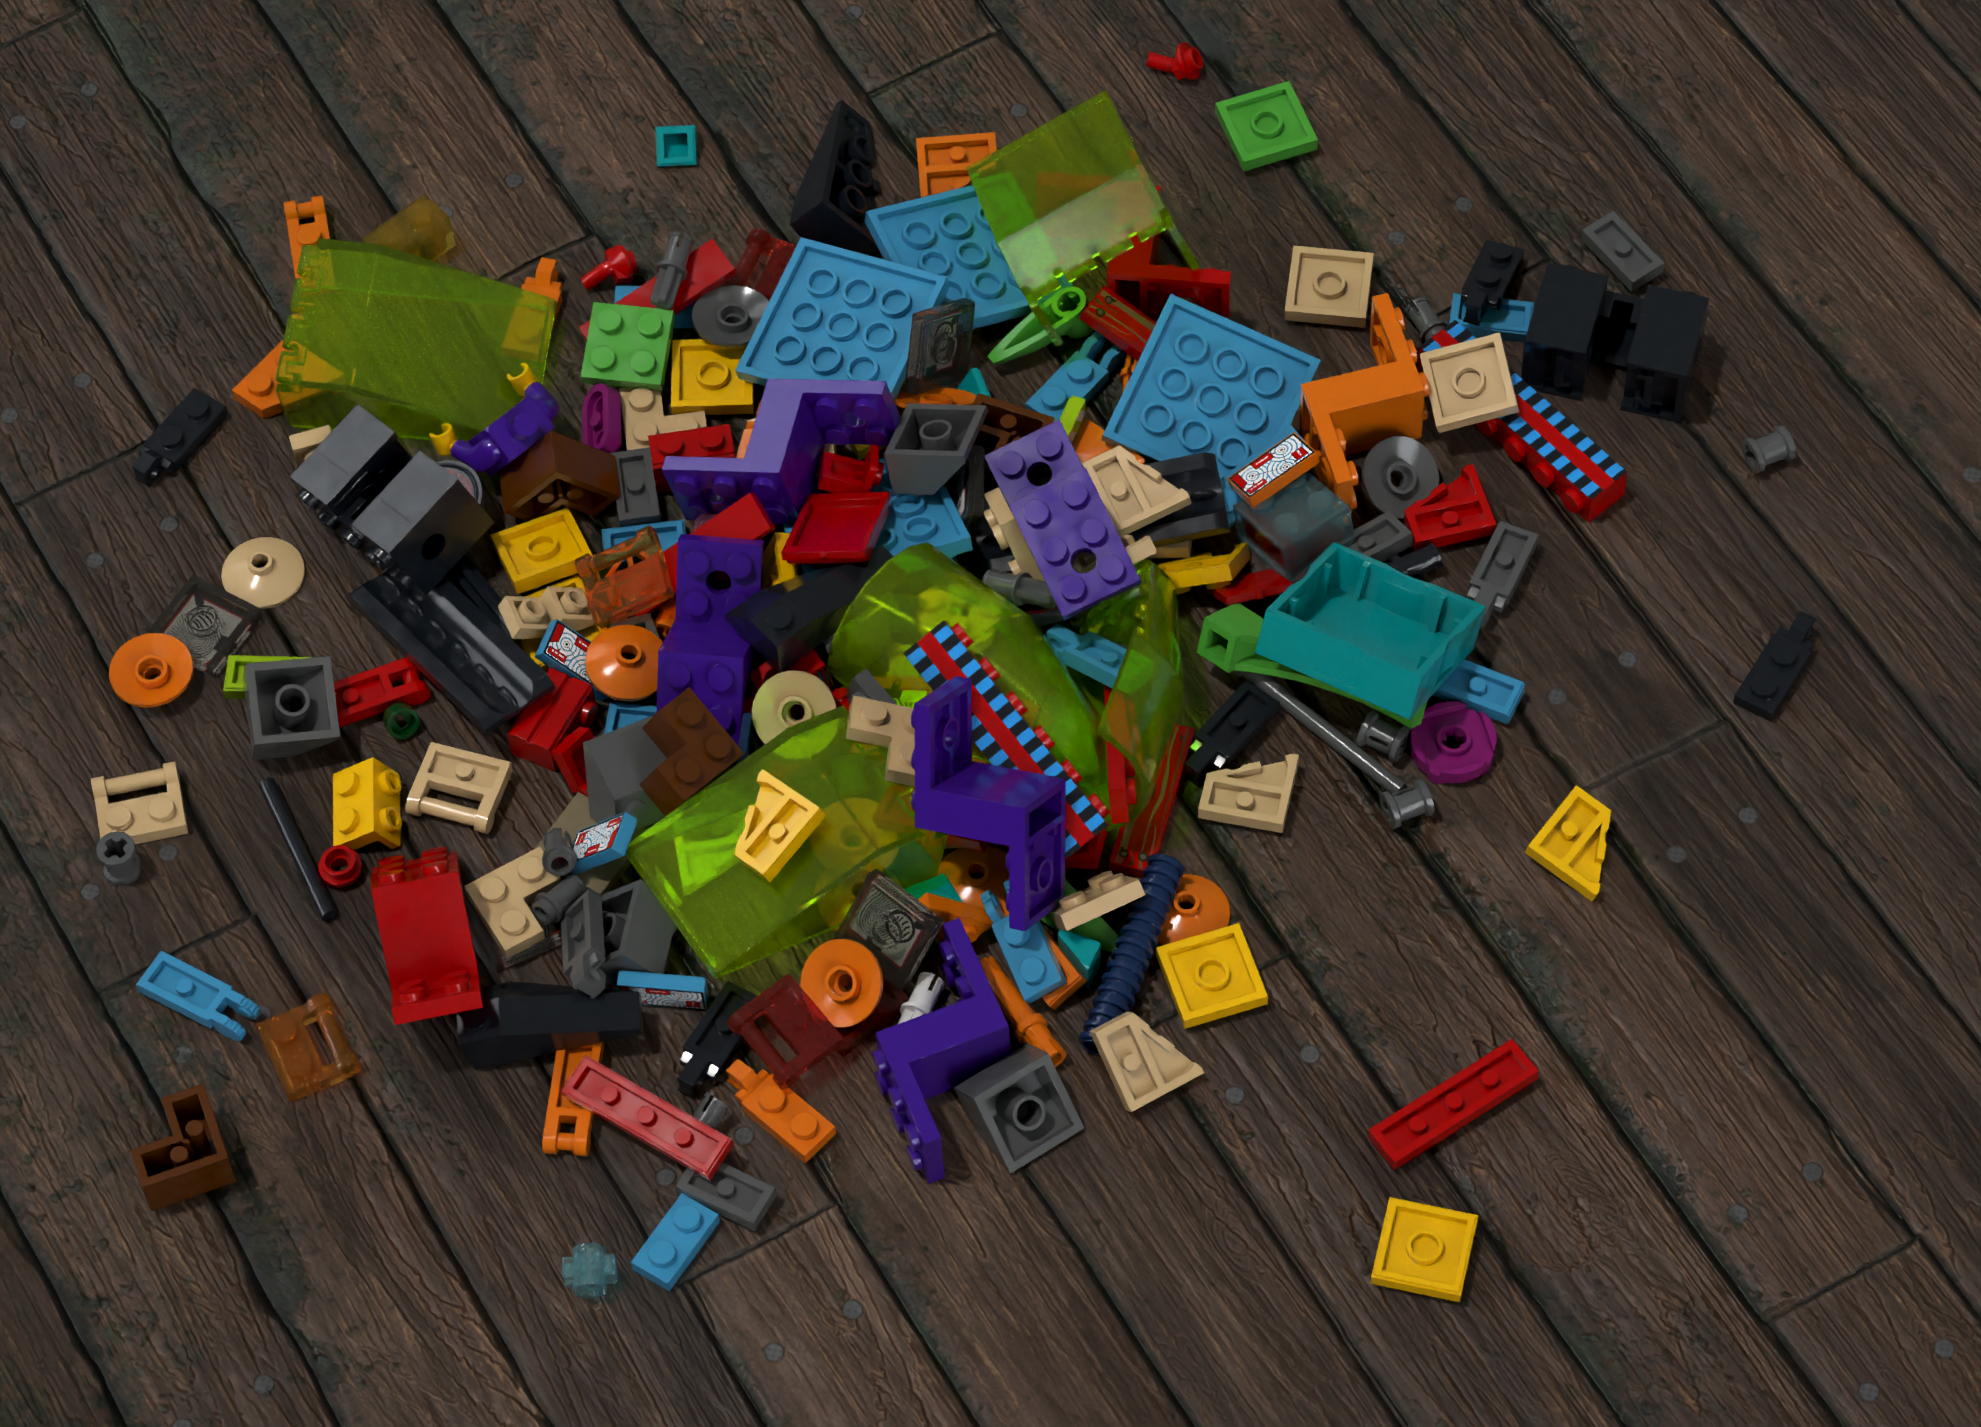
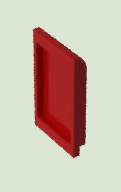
M890 492L808 494L781 552L782 560H787L789 564L854 563L869 560L889 515Z

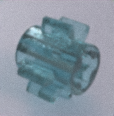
M598 1243L576 1245L572 1249V1257L562 1258L564 1286H573L574 1295L581 1298H597L605 1295L607 1284L617 1283L615 1254L606 1255L605 1246Z

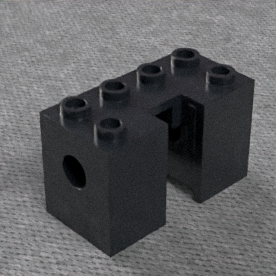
M1548 263L1525 337L1521 378L1537 392L1580 401L1591 364L1625 371V388L1620 410L1681 424L1703 344L1709 298L1689 291L1681 292L1648 285L1644 299L1607 291L1608 275L1580 270L1570 265Z
M357 404L292 473L290 478L301 489L296 495L313 511L320 510L316 517L330 531L334 533L340 528L343 531L340 536L358 552L362 547L367 549L366 557L382 571L385 568L393 569L390 575L407 590L414 586L427 596L492 526L494 521L455 476L421 451L412 457L397 440L398 435L395 431Z

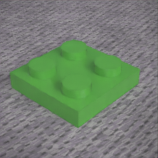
M1290 81L1215 103L1217 118L1243 172L1318 149L1317 136Z
M593 302L580 376L582 383L595 385L602 383L607 386L635 389L642 387L649 390L663 391L676 317L674 310Z

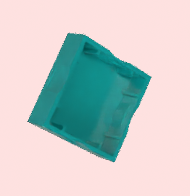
M1333 542L1310 565L1308 573L1300 581L1290 585L1266 609L1255 653L1410 720L1474 649L1486 606L1435 584L1410 577L1383 562Z

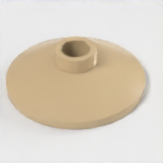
M273 537L255 538L240 544L228 555L222 567V583L228 596L239 605L251 609H269L287 602L298 592L304 580L305 566L301 554L290 543ZM266 564L262 568H257L258 565Z
M799 670L784 671L769 678L758 690L752 706L753 725L760 739L773 751L787 756L807 755L821 748L831 737L837 722L836 701L829 687L817 676ZM794 704H799L804 708L805 714L801 720H796L791 716V708Z

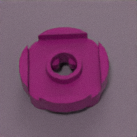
M1459 701L1440 702L1428 707L1424 712L1422 723L1412 729L1410 738L1411 755L1415 764L1426 774L1427 779L1432 783L1467 782L1487 773L1491 769L1496 751V730L1490 718L1479 710L1478 714L1474 710L1467 709L1466 703ZM1448 736H1454L1456 741L1463 740L1465 742L1460 745V748L1456 749L1448 748L1444 745Z

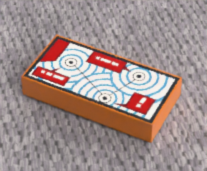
M1293 432L1231 475L1227 480L1231 489L1254 509L1320 463L1317 452Z

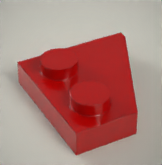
M1469 464L1462 468L1461 476L1449 485L1441 483L1431 491L1427 498L1416 501L1404 510V522L1406 527L1412 532L1415 550L1425 547L1429 543H1433L1437 548L1491 536L1496 529V521L1474 464Z

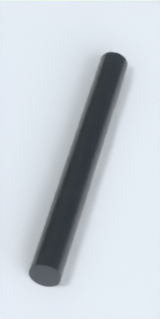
M266 778L258 785L322 921H331L337 917L338 912L273 778Z

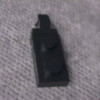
M1485 241L1462 287L1460 300L1466 302V313L1463 322L1479 326L1488 308L1501 309L1523 264L1525 249L1509 246L1505 243Z
M193 388L143 443L138 452L139 458L132 465L135 479L143 485L150 487L163 471L169 473L174 469L178 472L227 417L226 406Z
M1800 611L1789 631L1780 627L1777 633L1772 635L1736 692L1734 704L1769 721L1774 719L1810 662L1815 643L1809 641V638L1814 631L1813 624L1816 618Z
M1247 680L1244 681L1194 735V742L1189 748V752L1193 755L1184 764L1186 766L1184 777L1198 786L1206 778V774L1211 772L1213 768L1215 770H1222L1226 766L1228 767L1280 711V702Z
M729 981L725 983L683 1046V1055L679 1062L680 1065L684 1066V1069L677 1077V1081H679L678 1091L694 1098L705 1084L706 1078L715 1081L719 1074L722 1075L766 1009V999Z

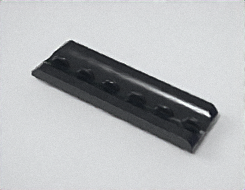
M1202 452L1144 464L1161 473L1163 479L1179 490L1182 488L1187 491L1192 504L1127 534L1132 535L1135 542L1145 536H1150L1154 546L1160 547L1230 532L1215 454ZM985 497L979 498L970 504L982 577L991 568L1013 574L1008 562L1015 559L1010 547L1001 550L983 511L990 509Z
M390 568L346 595L347 600L486 735L555 690V686L548 674L445 576L426 596L414 586L409 590L401 586L390 575V572L393 570Z

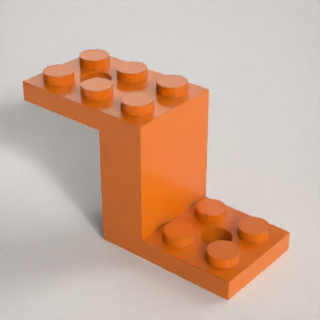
M1388 293L1372 296L1370 347L1378 366L1301 384L1299 432L1305 442L1317 452L1320 463L1313 467V471L1335 530L1350 527L1352 509L1357 508L1353 486L1358 485V475L1354 462H1347L1345 456L1371 450L1378 442L1389 437L1421 438L1423 420L1428 419L1427 406L1424 397L1430 394L1428 380L1424 372L1418 373L1415 365L1417 363V353L1414 343L1411 339H1405L1403 334L1405 323L1400 307H1393Z

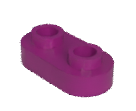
M602 383L596 384L589 390L582 405V443L609 454L618 452L622 445V405L620 394L617 390Z

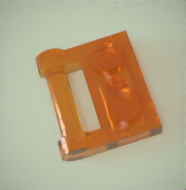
M651 526L638 530L637 536L593 556L587 553L575 559V566L583 580L594 624L602 629L611 623L623 620L675 596L660 540L656 531ZM644 551L645 560L606 578H600V570Z
M327 993L314 995L307 1000L306 1004L256 1024L258 1033L289 1103L348 1079L361 1070V1064L357 1055L350 1052L333 1015L335 1006L330 995ZM315 1021L318 1022L334 1058L333 1063L323 1067L305 1025Z

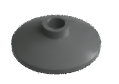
M739 285L717 287L702 295L695 303L692 310L693 326L703 339L712 344L723 347L746 346L769 300L760 292L749 287Z
M1394 436L1378 442L1369 451L1363 464L1362 482L1369 501L1382 514L1390 511L1397 519H1404L1405 509L1416 501L1427 498L1431 491L1439 486V472L1432 454L1423 444L1410 437ZM1391 473L1396 474L1398 477L1396 487L1391 482Z

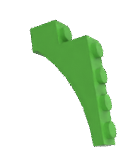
M1240 603L1232 604L1204 618L1196 653L1227 673L1233 670L1245 671L1306 683L1363 703L1388 715L1410 729L1422 723L1427 701L1409 720L1255 653L1263 618Z

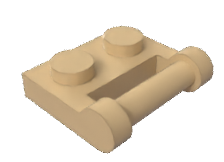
M431 742L407 797L406 813L415 816H421L424 813L474 826V831L489 834L494 823L496 810L513 771L511 762ZM430 789L480 801L481 803L477 810L427 797Z
M176 761L164 763L163 768L131 775L106 780L104 776L91 778L100 839L110 832L119 831L131 836L135 844L189 834ZM167 785V792L110 803L109 796Z

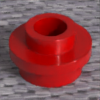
M336 845L323 853L318 864V870L321 879L326 884L332 887H345L351 885L359 878L362 871V863L359 855L347 846ZM338 866H347L342 871H334Z

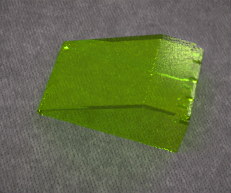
M1106 90L966 168L1004 259L1030 308L1056 347L1061 345L1063 341L1042 298L1062 288L1058 280L1062 275L1065 276L1068 283H1071L1098 268L1094 260L1098 255H1101L1104 262L1107 263L1134 248L1130 239L1132 236L1137 234L1143 243L1168 229L1192 271L1200 267Z
M318 238L317 245L305 244L302 246L297 274L304 278H296L290 305V311L295 314L288 316L282 347L289 351L281 352L276 374V381L281 383L277 384L276 393L291 426L315 429L329 425L330 430L333 431L350 411L359 404L395 431L398 437L431 440L430 433L434 435L443 434L441 425L443 423H450L458 440L469 441L525 398V396L518 395L507 379L508 373L512 377H516L524 371L520 365L521 363H526L542 385L557 305L555 299L380 244Z
M844 705L788 727L629 843L625 855L714 979L851 922L876 876L903 897L902 891L937 876L948 834L915 828V811L912 809L911 804L915 787L884 780L888 753L887 747L846 739L849 711H847ZM762 769L820 807L826 815L771 882H768L743 865L734 855L739 836L745 829L744 819L748 806L755 805L760 785L756 780Z

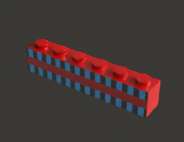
M1454 320L1419 346V373L1423 372L1420 353L1476 338ZM1509 368L1519 412L1476 423V426L1484 435L1492 436L1500 443L1512 460L1520 461L1528 468L1541 486L1549 487L1556 493L1570 512L1578 513L1589 523L1624 496L1627 471Z
M943 620L903 654L933 691L955 676L972 679V740L992 765L1066 779L1065 856L1067 858L1071 857L1111 825L1105 818L1111 813L1095 792L1088 797L1079 786L1078 782L1083 777L1071 761L1066 758L1061 763L1050 750L1056 743L1040 724L1033 728L1023 715L1029 710L1013 690L1007 695L996 682L1001 677L998 670L986 656L979 661L969 649V646L974 641L958 622L951 626L948 621Z

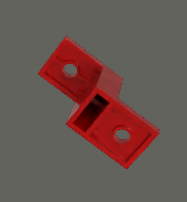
M1040 175L1038 185L1039 224L1046 237L1111 243L1107 270V287L1156 323L1170 294L1231 320V271H1221L1215 268L1178 267L1173 264L1157 265L1161 239V186L1146 183L1110 182L1104 179L1087 180L1068 178L1066 176Z
M437 847L422 851V858L405 861L404 855L383 858L379 860L378 867L372 868L371 893L392 991L391 1010L395 1025L483 1008L482 984L461 885L457 851L448 852L447 847Z

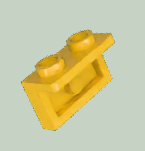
M374 757L333 774V846L343 845L356 850L375 841H380L391 849L401 845L400 776L396 771Z

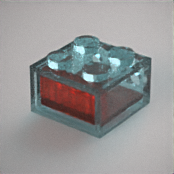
M1308 471L1254 507L1249 503L1247 504L1243 499L1233 505L1239 541L1242 543L1248 542L1249 549L1291 582L1306 574L1310 565L1333 542L1347 547L1355 541L1350 506Z

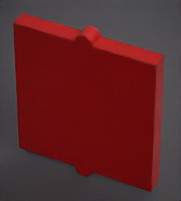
M1266 569L1249 574L1236 575L1230 585L1219 589L1206 588V590L1224 604L1231 605L1283 593L1292 585V582L1276 571Z

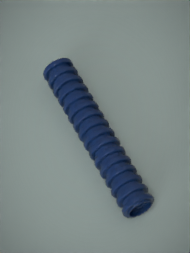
M1159 853L1148 857V866L1143 870L1144 878L1139 880L1145 896L1136 899L1129 906L1130 913L1124 919L1126 925H1123L1120 929L1121 937L1117 938L1115 942L1116 948L1111 953L1112 960L1107 963V972L1101 978L1103 984L1098 986V996L1093 999L1092 1005L1094 1008L1089 1010V1020L1084 1022L1083 1030L1085 1032H1082L1078 1038L1083 1048L1093 1054L1100 1055L1089 1031L1127 1011L1131 1012L1129 1007H1132L1135 1003L1134 995L1139 993V984L1144 980L1143 972L1148 969V960L1154 954L1152 948L1157 946V936L1162 933V924L1167 920L1166 913L1172 907L1170 901L1175 899V889L1180 886V878L1185 873V867L1182 863L1172 856Z

